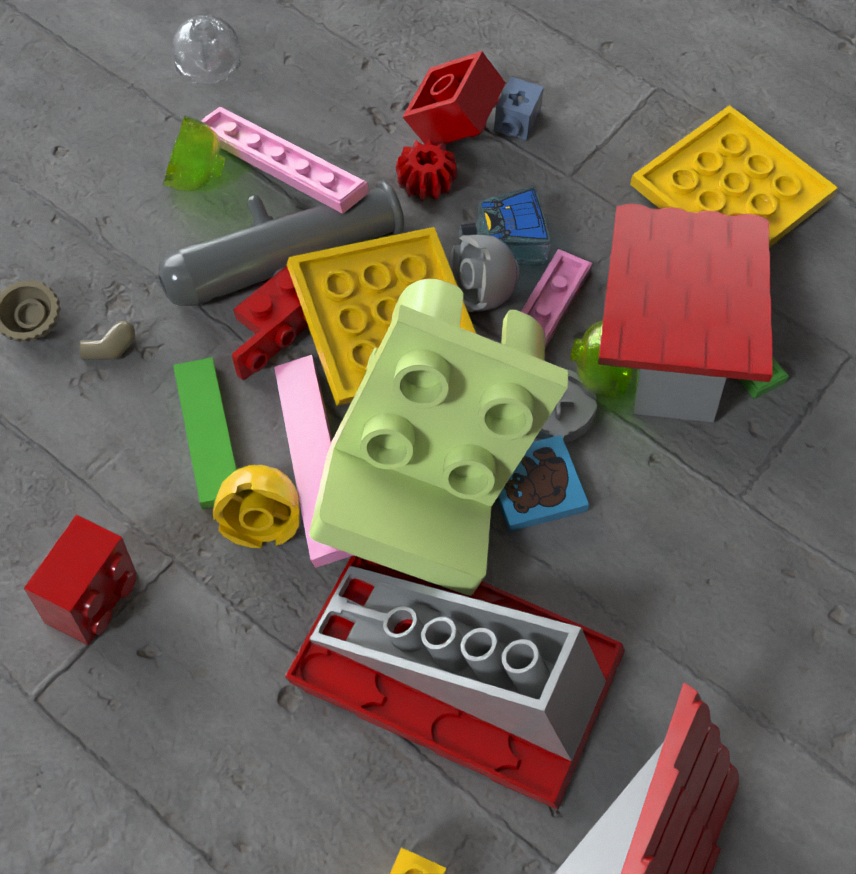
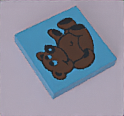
M562 435L533 442L498 495L497 501L509 532L588 511V500Z

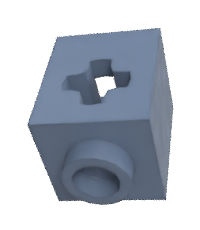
M510 77L496 105L494 131L527 141L541 112L544 87ZM518 96L524 97V101L518 100Z

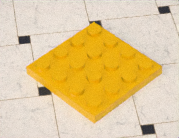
M730 105L634 173L630 182L633 188L659 209L675 207L695 213L700 211H717L729 216L753 214L764 217L769 222V248L831 200L838 189L837 186Z
M435 227L289 257L287 262L290 276L336 406L352 402L366 374L370 355L374 348H379L391 325L397 301L409 285L423 279H438L457 286ZM463 302L460 328L476 334Z

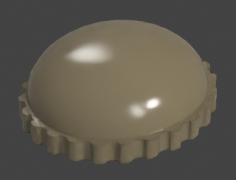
M25 279L22 282L16 281L13 285L9 284L6 289L1 290L0 333L10 340L14 339L17 342L24 341L26 343L45 337L57 325L56 321L60 318L59 312L61 307L59 306L60 300L57 298V294L48 285L46 286L43 282H37L36 280L28 281Z

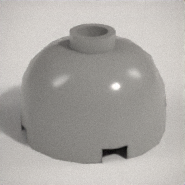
M462 235L459 238L463 240L461 245H454L451 250L449 266L457 286L464 294L463 302L467 312H482L495 309L510 298L516 286V281L519 278V265L509 247L502 240L487 235Z

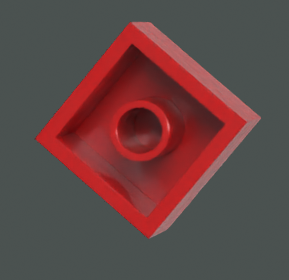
M483 51L431 67L404 113L403 119L424 144H427L430 138L433 145L436 146L442 143L446 145L454 140L466 137H475L485 129L486 121L493 108L498 104L499 96L506 82Z
M76 514L27 582L24 590L45 624L89 646L95 635L102 634L109 625L112 617L111 611L119 599L127 597L132 591L137 573L122 536Z

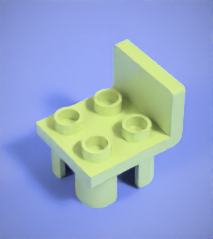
M423 279L409 285L400 295L393 311L391 325L379 348H374L368 360L366 374L331 442L324 464L309 535L312 540L459 593L472 595L486 576L491 506L567 390L568 370L545 361V333L542 326L533 317L517 310H509L503 319L502 340L500 344L460 328L464 294L459 287L438 279Z

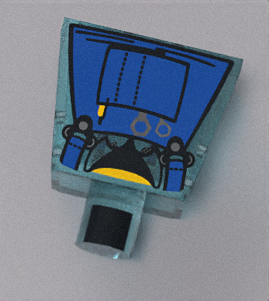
M535 186L483 199L479 202L477 222L459 225V237L462 235H487L502 240L511 250L518 265L542 266L548 263L551 240Z

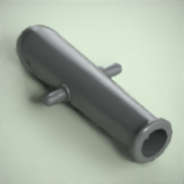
M386 180L377 182L376 189L370 190L366 196L343 214L324 204L274 220L272 216H268L261 198L257 195H252L247 200V205L254 220L251 224L252 227L174 250L160 262L158 276L166 297L173 304L179 306L200 305L273 277L287 266L289 257L364 242L390 232L392 235L402 234L405 225L403 211L393 187Z

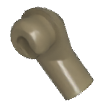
M119 321L109 329L101 340H81V359L103 360L121 357L135 339L134 326L128 321Z

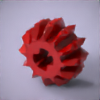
M431 138L427 144H421L415 140L413 147L404 146L401 156L396 161L399 188L406 189L408 197L418 194L422 202L426 196H432L438 200L441 193L449 194L452 184L457 179L454 152L447 151L445 143L437 146L433 145Z

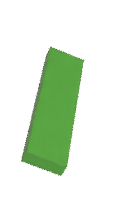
M213 357L173 365L201 509L214 507V502L222 482L236 470Z

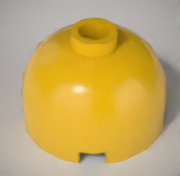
M248 465L235 470L222 482L214 502L213 519H216L219 523L218 531L223 537L233 543L249 548H262V542L276 540L275 546L285 543L295 535L300 524L301 512L298 490L286 474L273 467Z

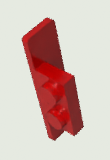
M287 266L233 309L236 320L255 333L254 336L232 354L237 376L245 380L254 372L260 371L271 357L282 348L288 347L295 337L308 327Z

